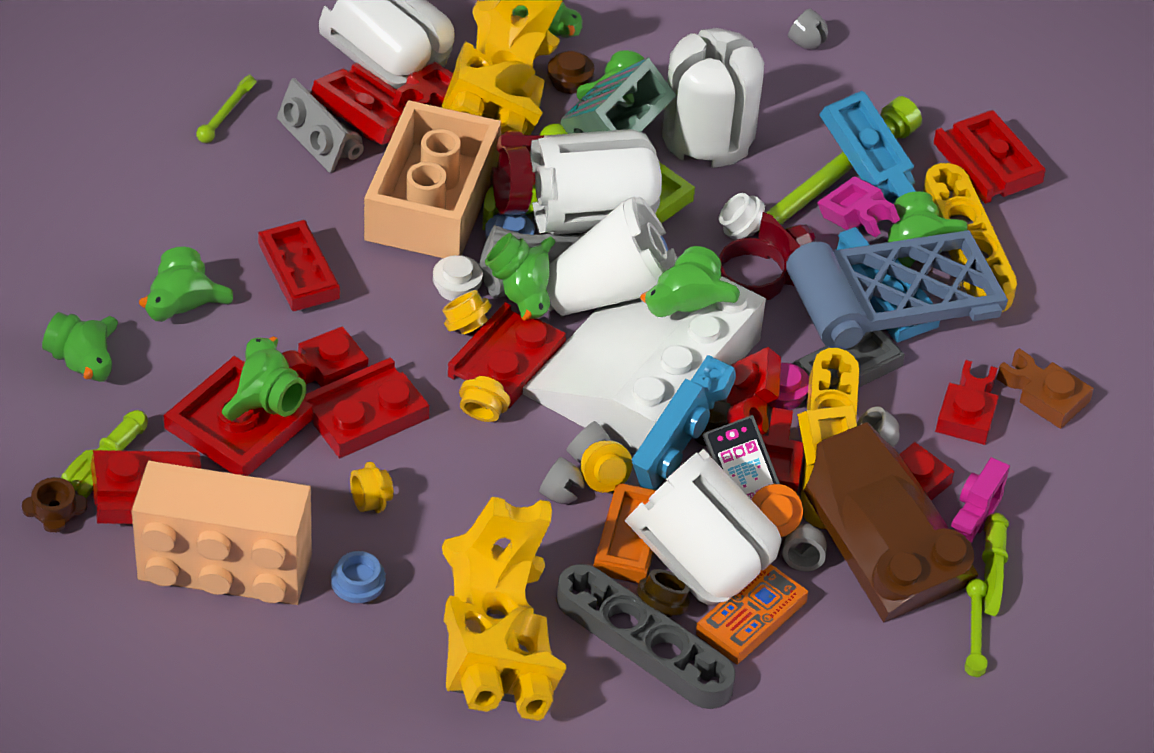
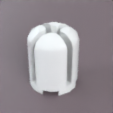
M337 0L332 11L324 6L319 20V33L355 63H358L395 89L406 85L410 74L420 71L434 61L444 67L451 54L455 36L454 27L448 17L427 0Z
M720 28L704 29L698 35L691 33L682 38L670 53L667 83L677 96L665 107L662 138L667 149L680 160H683L684 154L696 159L712 160L711 167L716 168L733 165L747 157L749 147L756 136L764 61L758 49L754 48L752 42L740 33Z
M634 129L545 135L543 138H538V140H532L530 157L532 170L535 172V187L538 202H532L539 233L550 232L552 235L588 232L622 202L634 196L635 198H642L656 214L660 204L662 175L656 150L646 134Z
M702 449L700 453H695L666 479L667 481L650 496L649 502L647 504L642 502L626 518L625 522L674 575L690 587V592L699 601L713 606L718 605L720 602L728 601L732 596L737 595L760 574L761 569L767 568L777 558L782 539L778 528L716 461Z

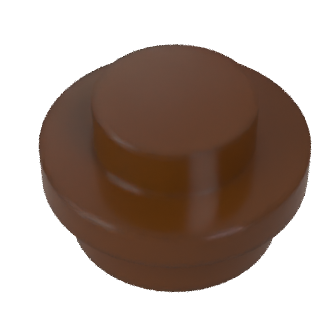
M562 52L550 59L548 63V76L557 90L567 94H575L579 86L592 81L594 77V64L589 57L579 52Z

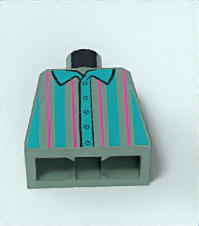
M648 57L597 83L561 118V125L568 134L634 129L641 132L677 95ZM632 93L634 103L625 104V100L622 97Z

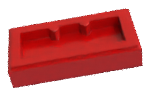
M306 220L258 232V244L292 312L340 299V286Z

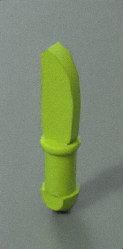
M997 512L989 514L985 521V550L982 553V560L985 563L984 582L987 585V593L983 597V612L995 617L1000 609L1002 599L1004 564L1007 563L1009 558L1006 552L1009 522L1003 514Z

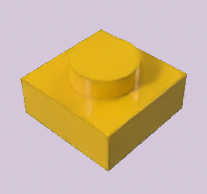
M853 405L807 410L797 414L807 466L814 465L817 444L820 441L857 426Z

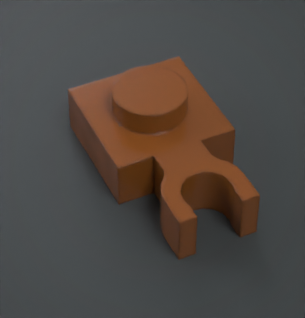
M1020 348L1014 352L1012 366L1016 369L1010 367L1005 362L999 365L996 379L1010 388L1021 389L1020 403L1060 429L1091 401L1093 387L1054 362L1043 370L1035 364L1033 357Z

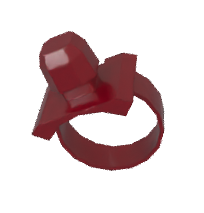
M507 130L498 138L496 148L500 152L497 167H492L490 186H493L494 200L499 214L525 215L528 211L533 186H535V172L532 170L530 157L532 140H538V138H543L545 135H524L520 131Z
M763 212L759 238L735 240L722 249L719 255L721 277L766 298V301L771 300L781 292L785 284L794 286L786 270V262L797 248L804 244L815 242L814 232L807 225H795L784 229L771 214ZM756 255L765 259L772 258L780 266L782 274L772 283L760 286L746 285L728 276L722 266L734 257Z

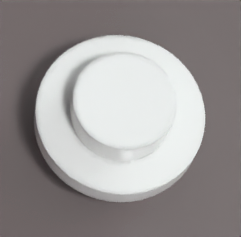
M739 193L733 196L723 206L719 215V222L723 225L724 233L732 240L748 238L754 235L760 229L765 205L758 197L748 196L746 193Z
M460 255L449 256L441 259L434 266L433 283L440 295L447 300L452 301L467 292L478 290L482 284L483 272L479 264L469 257Z

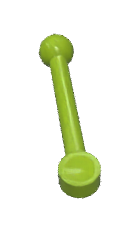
M251 74L247 75L237 85L235 92L211 121L197 129L196 135L199 141L202 143L213 141L216 128L243 95L256 84L257 81Z
M977 578L969 581L966 586L967 594L971 597V654L966 658L964 668L966 673L972 677L983 676L988 664L987 659L982 655V598L987 593V585L983 580Z

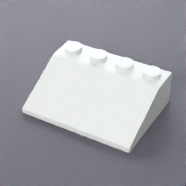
M721 277V281L735 285L739 289L740 296L737 302H716L697 311H677L666 317H656L648 309L647 304L640 298L599 307L523 387V395L584 428L596 421L607 432L612 441L622 444L629 452L635 454L685 378L691 381L707 355L731 365L745 358L760 341L766 298Z

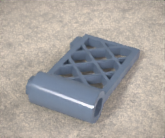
M970 230L834 251L829 244L824 242H811L797 248L786 262V270L822 342L830 348L846 349L853 347L861 341L866 332L970 316L972 321L998 318L1001 316L1002 311L1005 310L1008 302L1005 293ZM961 249L968 261L965 265H962L940 254L943 251ZM910 257L924 263V266L920 272H917L895 261L897 258ZM865 264L879 270L874 279L855 272L851 265ZM933 267L956 277L957 279L952 287L928 277L927 275ZM888 274L911 286L905 294L882 284L885 276ZM965 281L983 289L987 296L974 297L959 289ZM920 288L944 300L942 303L928 304L914 298V295ZM874 295L898 307L893 311L875 313L870 300Z

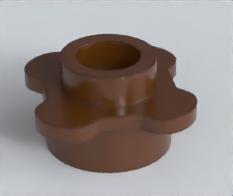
M58 477L47 478L38 482L32 490L31 497H27L22 502L23 514L27 517H35L41 521L44 529L51 533L62 531L65 528V524L74 515H81L87 510L86 498L82 495H75L73 485L69 481Z

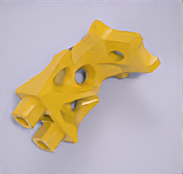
M563 0L477 1L472 12L478 25L476 49L472 44L464 43L456 60L455 70L441 108L501 121V135L507 130L520 131L524 135H531L543 113L539 107L545 81L535 75L533 60L540 55H550L556 50L560 39L550 33L548 29ZM524 5L528 9V15L525 18L518 15L513 16L512 12L517 6Z
M491 497L472 527L465 534L445 539L441 546L444 557L451 565L454 580V596L449 595L446 601L443 620L447 626L449 636L445 687L447 691L464 694L469 709L488 712L497 708L502 700L516 703L517 712L521 715V718L540 721L545 717L553 702V693L566 670V664L551 653L547 618L534 614L533 607L527 603L525 598L526 584L538 581L545 568L544 558L535 554L551 523L552 507L549 501L539 500L529 507H515L507 503L505 499ZM502 538L510 540V543L504 549L499 545H494V543ZM500 614L505 615V617L496 619L491 618L489 615ZM519 644L526 647L528 652L521 650Z

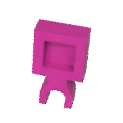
M855 176L817 202L823 218L846 230L864 225L866 232L874 237L881 234L877 225L879 221L890 220L893 223H897L900 220L895 205L885 200L881 189Z
M990 457L980 475L974 472L969 475L959 499L965 505L959 510L951 524V527L963 534L971 544L977 532L981 533L984 529L988 515L994 513L999 505L1005 489L1010 465Z

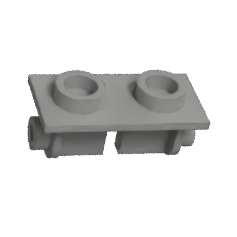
M291 78L277 119L329 173L334 172L339 158H349L352 160L358 158L364 150L362 137L357 132L352 131L344 122H338L337 116L329 113L326 107L310 94L311 91L305 89L295 78Z

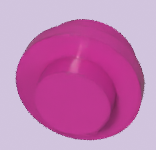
M782 362L779 398L767 404L771 407L788 410L798 407L808 396V374L797 365Z

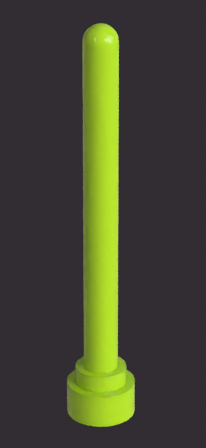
M896 97L881 110L882 119L896 139L908 137L922 124V116L918 107L906 97ZM844 152L831 160L766 213L771 214L781 225L853 168Z

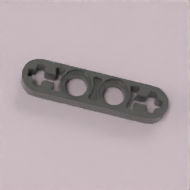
M578 564L563 570L558 580L557 603L565 615L692 704L700 708L714 709L728 703L733 694L735 669L725 656L660 611L647 605L637 595L591 565ZM586 588L591 590V595L588 592H585L584 590ZM572 589L580 593L575 595L572 593ZM596 605L600 607L599 611H596ZM627 613L634 616L638 620V624L632 628L621 629L614 626L609 619L615 614ZM666 642L676 645L681 653L675 658L666 659L657 656L651 648L658 643ZM690 661H695L694 666L690 664ZM714 676L719 679V684L712 680L706 684L700 682V678L708 681Z

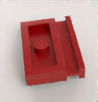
M358 63L352 64L350 71L342 68L314 80L310 93L319 103L326 107L329 113L343 118L362 131L366 138L381 145L390 142L406 104H402L398 108L393 106L392 101L397 89Z
M994 110L953 124V129L944 131L942 128H939L935 131L933 144L951 164L965 170L977 195L985 204L991 202L992 196L1001 194L1002 197L1043 183L1046 171L1044 166Z
M505 302L448 362V377L453 380L456 377L469 380L485 376L498 381L503 385L504 391L510 397L508 407L510 409L523 394V387L566 342V333L539 319L523 320L521 315L511 311V305Z
M391 357L305 394L303 399L313 405V425L339 459L429 419L430 405L403 372H398L395 368V361Z
M93 450L91 473L95 505H97V524H133L132 508L148 461L202 469L199 452Z

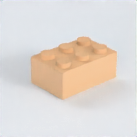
M408 100L364 198V240L439 258L455 255L462 256L486 193L489 190L492 167H497L500 152L497 151L496 147L498 138L501 135V121Z
M148 461L132 508L138 580L152 582L159 586L173 585L205 590L216 595L230 594L255 598L267 603L281 602L298 605L312 556L311 486Z

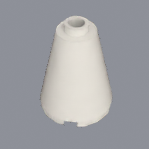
M634 196L622 202L549 264L550 273L546 288L550 297L548 311L555 309L558 314L565 316L640 298L641 294L657 285L658 279L664 271L674 266L677 260L676 253L673 248L666 251L660 237L666 234L653 210L642 198H635Z

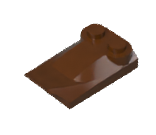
M866 422L843 431L817 444L813 471L803 492L883 623L966 588L969 581L978 577L979 574L973 566L974 550L971 542L963 534L949 529L896 449L885 441L869 423Z

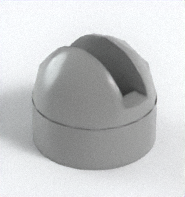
M809 8L795 20L788 32V38L805 49H816L826 41L828 26L819 14Z
M872 407L859 418L857 426L867 422L892 447L898 443L900 437L899 423L893 415L882 407Z
M594 421L572 440L566 451L581 464L582 455L590 445L598 441L612 440L607 432Z
M559 457L543 480L539 493L560 504L575 501L578 497L568 490L572 484L584 489L585 484L581 470L563 457Z
M799 524L792 533L785 537L783 546L785 562L790 567L799 571H812L819 568L824 563L826 557L827 543L824 533L814 528L811 524ZM805 542L801 550L796 548L799 543Z

